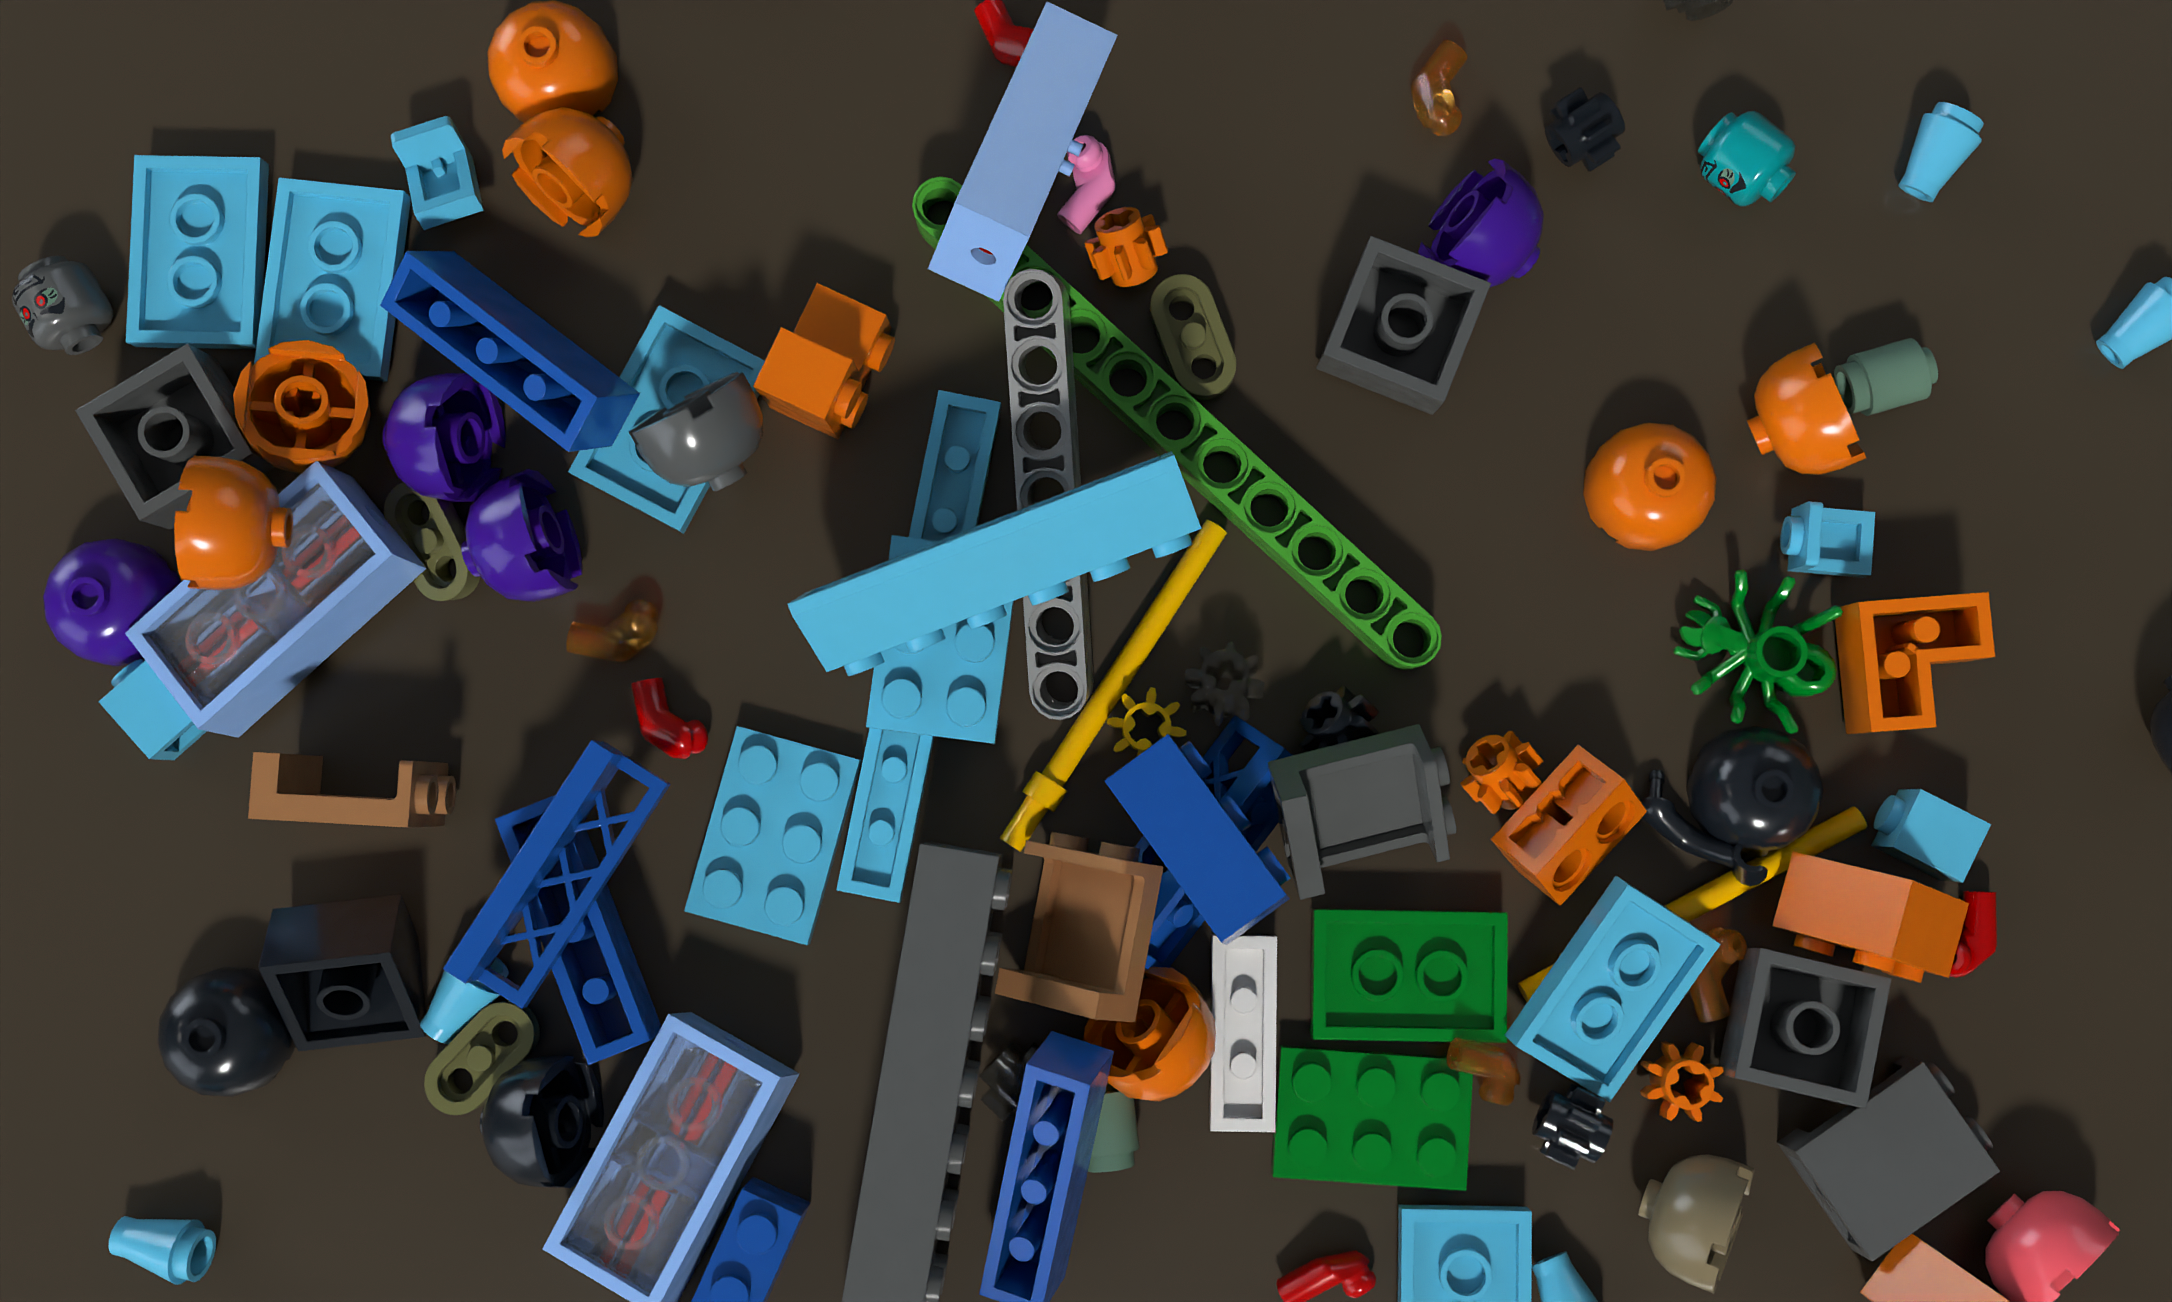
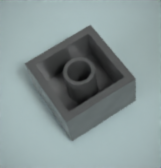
M1370 236L1361 254L1316 369L1433 415L1446 399L1491 283Z
M188 343L75 410L138 519L169 530L174 528L175 511H187L192 490H178L185 465L193 456L223 457L243 461L262 473H266L274 468L272 464L259 456L251 448L241 432L235 417L233 398L235 389L217 358Z
M1742 948L1719 1066L1723 1067L1724 1072L1720 1075L1867 1109L1892 978L1763 948Z

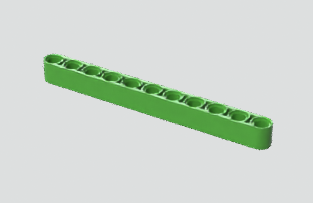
M946 177L931 178L921 184L914 194L912 203L919 233L935 250L945 225H937L930 222L926 218L927 211L936 202L949 201L955 203L962 188L960 183ZM1026 245L1010 279L1017 273L1028 269L1043 270L1058 277L1068 291L1071 329L1080 326L1088 327L1099 338L1097 346L1090 352L1083 354L1073 352L1074 378L1159 456L1172 451L1182 477L1384 663L1394 669L1406 671L1423 666L1435 658L1441 646L1442 635L1440 627L1434 618ZM1037 281L1030 284L1042 285L1051 292V289L1048 287V285L1042 281ZM1004 292L999 302L987 297L1004 313ZM1053 297L1049 305L1041 310L1033 311L1022 308L1033 319L1043 317L1049 312ZM1041 346L1052 358L1056 360V357L1051 350L1044 346ZM1127 368L1139 372L1145 380L1146 385L1144 389L1131 397L1121 396L1116 393L1110 385V379L1119 370ZM1165 412H1181L1190 420L1192 430L1183 439H1168L1157 428L1156 421ZM1216 453L1227 454L1237 464V477L1227 483L1214 482L1209 479L1204 471L1203 462L1205 459ZM1266 495L1279 500L1284 509L1283 522L1272 527L1263 526L1256 522L1250 510L1251 502L1254 499ZM1308 538L1323 541L1331 554L1328 567L1321 570H1312L1304 566L1298 556L1299 543ZM1364 581L1370 584L1376 591L1377 604L1372 613H1357L1347 604L1345 593L1350 582ZM1399 624H1412L1422 633L1424 639L1423 649L1417 657H1405L1394 647L1393 634Z

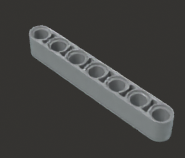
M1037 269L1024 270L1012 277L1005 288L1003 299L1017 510L1036 504L1034 487L1043 477H1050L1059 481L1065 492L1081 486L1069 295L1066 286L1058 277ZM1042 281L1051 289L1053 302L1048 313L1043 317L1033 319L1024 312L1021 305V297L1028 285ZM1041 346L1051 350L1057 361V370L1054 377L1045 384H1038L1032 381L1027 375L1025 368L1026 358L1029 353ZM1040 412H1049L1060 422L1061 438L1051 449L1041 448L1036 445L1030 436V423ZM1087 573L1066 580L1069 592L1049 601L1032 606L1028 595L1023 597L1029 694L1032 704L1037 711L1049 719L1062 720L1072 717L1082 709L1092 694L1094 679ZM1059 607L1070 614L1074 623L1071 637L1063 640L1054 639L1046 633L1042 624V616L1047 608ZM1056 671L1066 672L1071 675L1077 683V698L1070 702H1060L1052 698L1046 687L1047 676Z

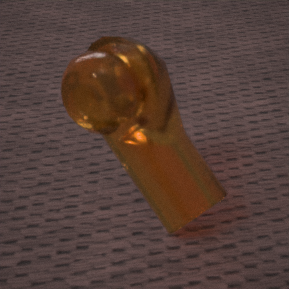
M1450 40L1442 41L1415 77L1411 86V95L1418 120L1424 127L1431 128V131L1437 136L1452 134L1458 129L1462 120L1461 110L1455 106L1450 82L1467 61L1468 56L1460 46Z
M634 600L627 604L625 612L619 615L606 628L573 622L568 632L567 652L615 662L629 660L653 641L658 631V610L648 601Z
M1716 927L1706 932L1721 945L1689 989L1699 1022H1710L1731 1014L1721 979L1736 960H1743L1746 955V941L1737 930Z
M1458 1037L1454 1038L1447 1051L1448 1067L1451 1070L1484 1077L1479 1089V1095L1482 1100L1505 1106L1512 1104L1515 1097V1085L1520 1086L1521 1074L1513 1056L1508 1051L1497 1046Z

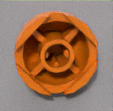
M556 0L531 2L511 12L495 29L487 51L491 83L501 103L522 123L538 113L561 107L583 111L592 116L598 109L602 113L610 104L618 82L617 56L601 26L579 8Z
M561 107L536 114L524 122L505 140L502 149L505 159L513 152L519 167L511 175L520 189L536 207L563 227L568 222V216L578 224L586 226L578 235L584 237L598 236L615 219L628 199L633 177L629 156L624 148V137L619 129L604 117L598 116L595 118L583 111Z
M310 340L281 342L268 348L270 354L260 358L253 366L250 361L241 371L233 393L235 417L241 432L251 448L276 468L302 474L316 461L331 467L347 461L363 443L371 416L368 389L360 371H357L355 366L346 361L343 353L333 346Z
M1815 342L1786 355L1769 367L1759 379L1754 393L1758 416L1746 421L1761 455L1774 450L1776 456L1785 467L1801 474L1821 475L1866 459V456L1861 447L1855 443L1860 441L1831 373L1826 375L1822 363L1815 366L1811 365L1812 362L1823 358Z
M1643 423L1620 430L1599 447L1585 470L1583 496L1592 521L1599 529L1603 528L1609 536L1618 540L1616 543L1628 549L1654 551L1683 541L1702 525L1715 501L1717 477L1710 455L1693 435L1674 425Z
M193 456L187 461L181 475L178 490H192V495L188 502L187 511H175L174 522L175 555L181 580H190L187 586L190 589L206 590L236 589L257 581L274 564L278 547L288 548L291 544L293 535V514L291 508L280 507L276 487L268 477L243 461L210 456Z
M1150 967L1144 971V975L1147 978L1143 979L1135 1022L1089 1018L1085 1026L1084 1041L1114 1051L1107 1083L1128 1098L1162 1101L1175 1097L1191 1087L1208 1068L1215 1052L1216 1027L1208 1004L1200 991L1186 976L1173 968Z

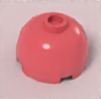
M2042 1191L2025 1202L2014 1193L1987 1219L1996 1231L1985 1247V1265L1995 1287L2010 1302H2053L2061 1295L2059 1291L2074 1278L2078 1279L2119 1235L2120 1229L2086 1200L2064 1191Z

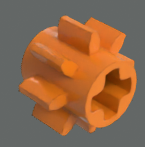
M1133 207L1114 209L1102 215L1094 225L1097 237L1086 240L1084 243L1093 269L1097 270L1100 280L1111 276L1114 284L1120 287L1139 285L1152 278L1158 270L1155 257L1168 253L1161 227L1156 225L1153 215L1149 214L1142 218L1139 210Z
M1508 731L1504 737L1488 735L1476 741L1467 752L1466 758H1463L1462 763L1471 775L1466 777L1460 784L1475 802L1481 801L1491 814H1496L1500 808L1507 810L1518 809L1542 784L1541 780L1532 770L1539 767L1544 761L1529 742L1522 743L1513 731Z
M1667 1041L1661 1042V1050L1664 1056L1657 1059L1655 1063L1642 1060L1640 1064L1645 1070L1650 1072L1651 1085H1647L1640 1090L1641 1096L1647 1099H1658L1660 1097L1664 1099L1660 1106L1659 1115L1670 1121L1676 1117L1679 1108L1684 1109L1688 1117L1694 1121H1702L1700 1108L1707 1104L1709 1100L1713 1102H1722L1723 1097L1714 1091L1713 1079L1724 1072L1723 1067L1711 1063L1701 1064L1700 1061L1704 1055V1047L1691 1042L1683 1056L1679 1054L1674 1044ZM1680 1068L1692 1073V1078L1684 1082V1089L1686 1091L1684 1094L1672 1090L1670 1086L1679 1081L1677 1070Z

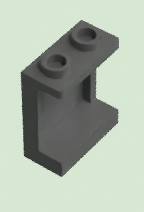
M1419 724L1267 762L1285 857L1300 900L1325 894L1321 868L1423 842L1429 844L1437 863L1450 860L1447 836L1456 834V823L1447 796H1441L1440 786L1450 784L1449 771L1441 747L1430 748Z
M1906 1056L1900 1057L1892 1063L1897 1072L1870 1090L1867 1109L1848 1105L1810 1133L1797 1128L1777 1142L1851 1250L1870 1261L1880 1257L2000 1172L1987 1153L1993 1148L1991 1140L1970 1116H1965L1964 1118L1961 1116L1949 1099L1955 1094L1953 1086L1943 1072L1932 1062L1925 1064L1922 1061Z

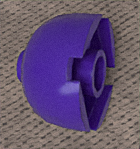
M1496 158L1488 161L1494 169L1483 177L1476 170H1473L1451 191L1428 225L1433 230H1440L1433 240L1431 248L1422 241L1419 247V255L1490 282V287L1503 284L1512 276L1520 278L1534 266L1540 255V248L1537 244L1541 238L1544 218L1542 205L1535 189L1504 160Z
M445 373L428 376L416 381L403 389L390 409L383 429L385 450L398 478L410 489L422 496L452 502H475L489 486L496 483L499 479L502 468H491L492 442L505 448L506 432L502 409L496 395L482 384L475 383L472 379L473 377L467 373Z
M530 469L510 475L492 484L470 506L465 528L466 541L462 542L461 552L470 573L475 577L481 576L485 583L494 591L507 599L535 602L576 590L579 585L572 582L571 579L582 575L583 564L578 538L567 510L554 512L545 496L556 493L555 489L538 471Z
M121 539L86 542L66 553L50 572L43 595L45 619L57 641L82 659L111 666L129 665L140 659L145 661L125 633L181 583L176 571L170 570L166 561L160 557L162 555L151 547ZM160 625L149 635L155 645H161L156 637L167 628L166 626Z

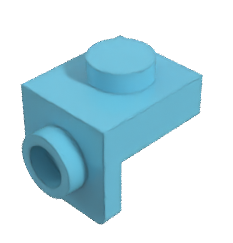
M443 116L391 134L392 147L406 170L414 215L423 230L484 211L473 157L450 117Z
M1812 501L1792 508L1791 516H1787L1784 519L1780 536L1781 551L1783 554L1788 555L1787 571L1860 578L1871 576L1875 512L1823 508L1822 502Z

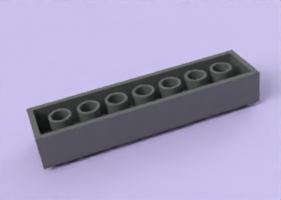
M935 842L920 843L842 1302H939L949 1255L937 1253L939 1240L949 1241L959 1198V1190L948 1188L950 1173L959 1175L961 1173L970 1132V1125L959 1124L961 1107H972L981 1061L969 1059L972 1041L983 1042L992 997L982 996L980 992L983 975L994 976V972L997 970L1003 933L991 931L994 909L1005 910L1007 908L1013 876V869L1002 868L1004 854Z

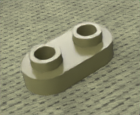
M1178 274L1166 278L1153 292L1150 304V317L1172 376L1194 399L1209 400L1223 394L1233 381L1236 371V357L1213 296L1206 284L1194 276ZM1184 301L1192 307L1193 315L1187 320H1176L1170 314V306L1175 302ZM1199 359H1207L1213 363L1215 374L1208 379H1200L1192 372V364Z
M404 482L395 486L385 500L384 518L427 568L413 580L419 591L427 598L435 601L458 600L470 595L477 587L480 577L473 576L463 560L461 545L463 541H466L465 527L452 501L422 496L410 489ZM424 503H426L430 511L427 522L424 521L421 514ZM452 558L456 564L455 578L452 577L449 571V564Z
M509 1000L500 1001L483 1008L429 1065L424 1078V1088L430 1103L439 1111L449 1115H463L481 1107L486 1102L492 1087L499 1077L509 1069L525 1061L535 1050L540 1037V1027L535 1014L528 1007L521 1009ZM503 1021H509L517 1028L518 1035L513 1044H507L499 1037L498 1029ZM458 1068L466 1069L472 1075L473 1084L469 1091L459 1089L454 1082V1075Z

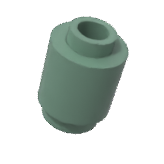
M1913 338L1850 355L1847 363L1838 365L1834 369V382L1848 413L1861 412L1865 416L1927 399L1931 394L1932 384L1938 380V368L1933 353L1927 347L1921 348Z
M1107 1083L1088 1168V1172L1092 1173L1112 1172L1134 1166V1151L1140 1148L1134 1098H1128L1109 1083Z

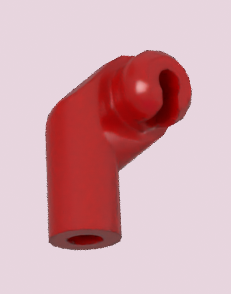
M985 0L974 9V13L989 46L999 62L1004 65L1017 67L1034 29L1015 26L1003 0Z
M662 677L641 680L631 684L640 731L647 742L670 757L677 759H687L690 754H699L705 750L708 744V733L705 725L699 720L685 722L680 717L669 712Z
M1963 891V901L1969 903L1951 968V977L1957 978L1968 975L1996 951V892Z
M1352 1250L1315 1258L1278 1278L1276 1285L1283 1302H1306L1340 1283L1348 1297L1358 1298L1374 1288L1376 1275L1368 1267L1370 1260L1364 1254Z

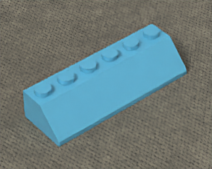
M1170 451L807 591L788 603V607L792 617L826 672L844 666L847 675L852 676L884 663L881 651L905 643L909 653L946 639L942 628L967 619L970 629H974L1007 616L1004 604L1028 595L1032 606L1069 592L1065 581L1090 572L1093 581L1097 582L1131 568L1127 557L1152 548L1155 558H1159L1182 550L1193 544L1189 533L1202 528L1175 455Z

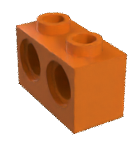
M1577 745L1491 838V841L1519 873L1561 906L1646 814L1647 810L1624 778L1580 745Z

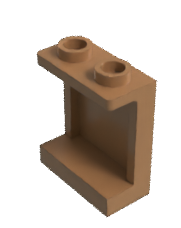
M253 752L248 819L407 828L439 827L445 825V814H451L454 809L456 782L453 776H448V763L401 760L399 763L397 796L395 798L320 794L323 756Z
M1051 832L1049 844L1026 840L1024 853L1043 857L1044 865L1024 970L999 968L995 994L1095 1020L1135 1022L1163 866L1139 862L1140 849L1101 842L1099 853L1087 851L1089 839Z

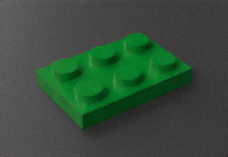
M1312 908L1311 1038L1313 1040L1507 1043L1505 1034L1507 1032L1508 913L1493 911Z
M1279 1045L1275 1132L1273 1133L1271 1164L1272 1176L1276 1178L1466 1191L1474 1061L1470 1058Z

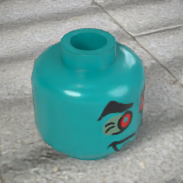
M1748 111L1738 117L1732 112L1728 113L1710 131L1698 149V153L1704 157L1700 166L1702 177L1738 206H1748L1756 202L1761 196L1771 203L1783 192L1796 175V172L1788 166L1794 157L1795 142L1756 111Z

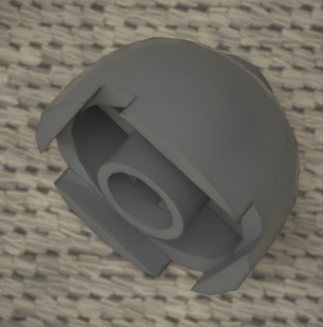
M735 372L684 396L685 400L668 410L666 407L659 410L629 431L640 455L655 474L670 484L684 487L709 482L712 490L718 491L733 484L748 473L743 462L760 445L764 433L763 414L755 393L744 373Z

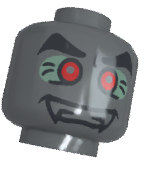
M50 256L31 263L19 273V283L13 290L12 304L30 337L40 348L46 350L64 349L68 355H78L95 348L102 342L103 337L101 333L111 323L114 312L97 278L86 264L68 261L64 256Z

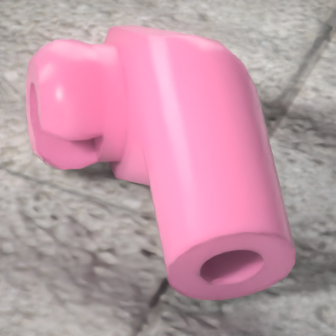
M1081 135L1074 139L1084 144L1079 156L1067 152L1068 160L1075 164L1072 172L1077 190L1057 213L1059 219L1078 234H1082L1112 197L1116 187L1111 158L1107 148L1093 136Z

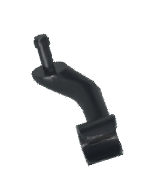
M1661 770L1651 771L1649 774V797L1640 799V802L1647 810L1646 814L1642 817L1643 820L1686 853L1732 868V873L1736 880L1744 885H1759L1766 879L1768 872L1766 867L1761 865L1751 866L1743 862L1742 859L1746 857H1764L1768 854V850L1753 852L1745 848L1746 844L1737 843L1734 847L1694 827L1677 812L1674 803L1662 798L1663 783L1665 782L1664 772Z

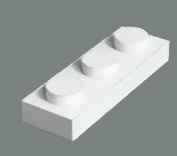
M1211 934V1013L1215 1020L1216 1043L1215 1052L1210 1061V1131L1275 1132L1276 935H1240L1228 945L1221 943L1215 934Z

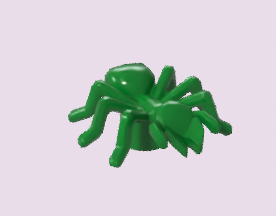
M1744 569L1737 570L1734 574L1735 591L1730 603L1741 631H1735L1730 628L1727 619L1722 617L1721 610L1717 604L1696 595L1693 598V602L1708 610L1712 617L1703 611H1688L1685 616L1693 620L1700 628H1691L1685 625L1680 627L1679 632L1682 640L1687 645L1700 647V650L1695 652L1681 646H1676L1673 649V653L1691 661H1698L1707 654L1718 653L1723 649L1727 650L1731 658L1702 675L1701 679L1691 685L1690 690L1693 694L1700 695L1710 688L1714 682L1743 663L1744 670L1729 698L1730 705L1733 707L1730 716L1731 721L1736 724L1743 721L1746 710L1744 696L1754 678L1761 683L1765 707L1779 717L1787 733H1796L1799 727L1789 708L1778 701L1774 683L1780 691L1791 697H1809L1822 693L1831 687L1837 673L1835 660L1828 651L1819 645L1806 643L1802 635L1840 617L1843 611L1840 606L1835 605L1791 628L1787 626L1772 627L1777 611L1788 599L1796 583L1795 578L1787 576L1783 578L1777 592L1766 603L1759 631L1755 634L1745 607V596L1748 591L1747 572Z

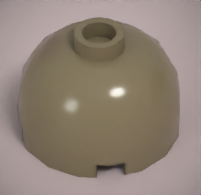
M1706 1154L1689 1156L1675 1163L1666 1175L1663 1183L1650 1179L1638 1215L1650 1220L1648 1231L1649 1245L1655 1259L1671 1275L1687 1284L1713 1294L1715 1293L1717 1280L1720 1281L1743 1216L1741 1214L1743 1207L1741 1202L1744 1195L1749 1196L1755 1168L1728 1158Z

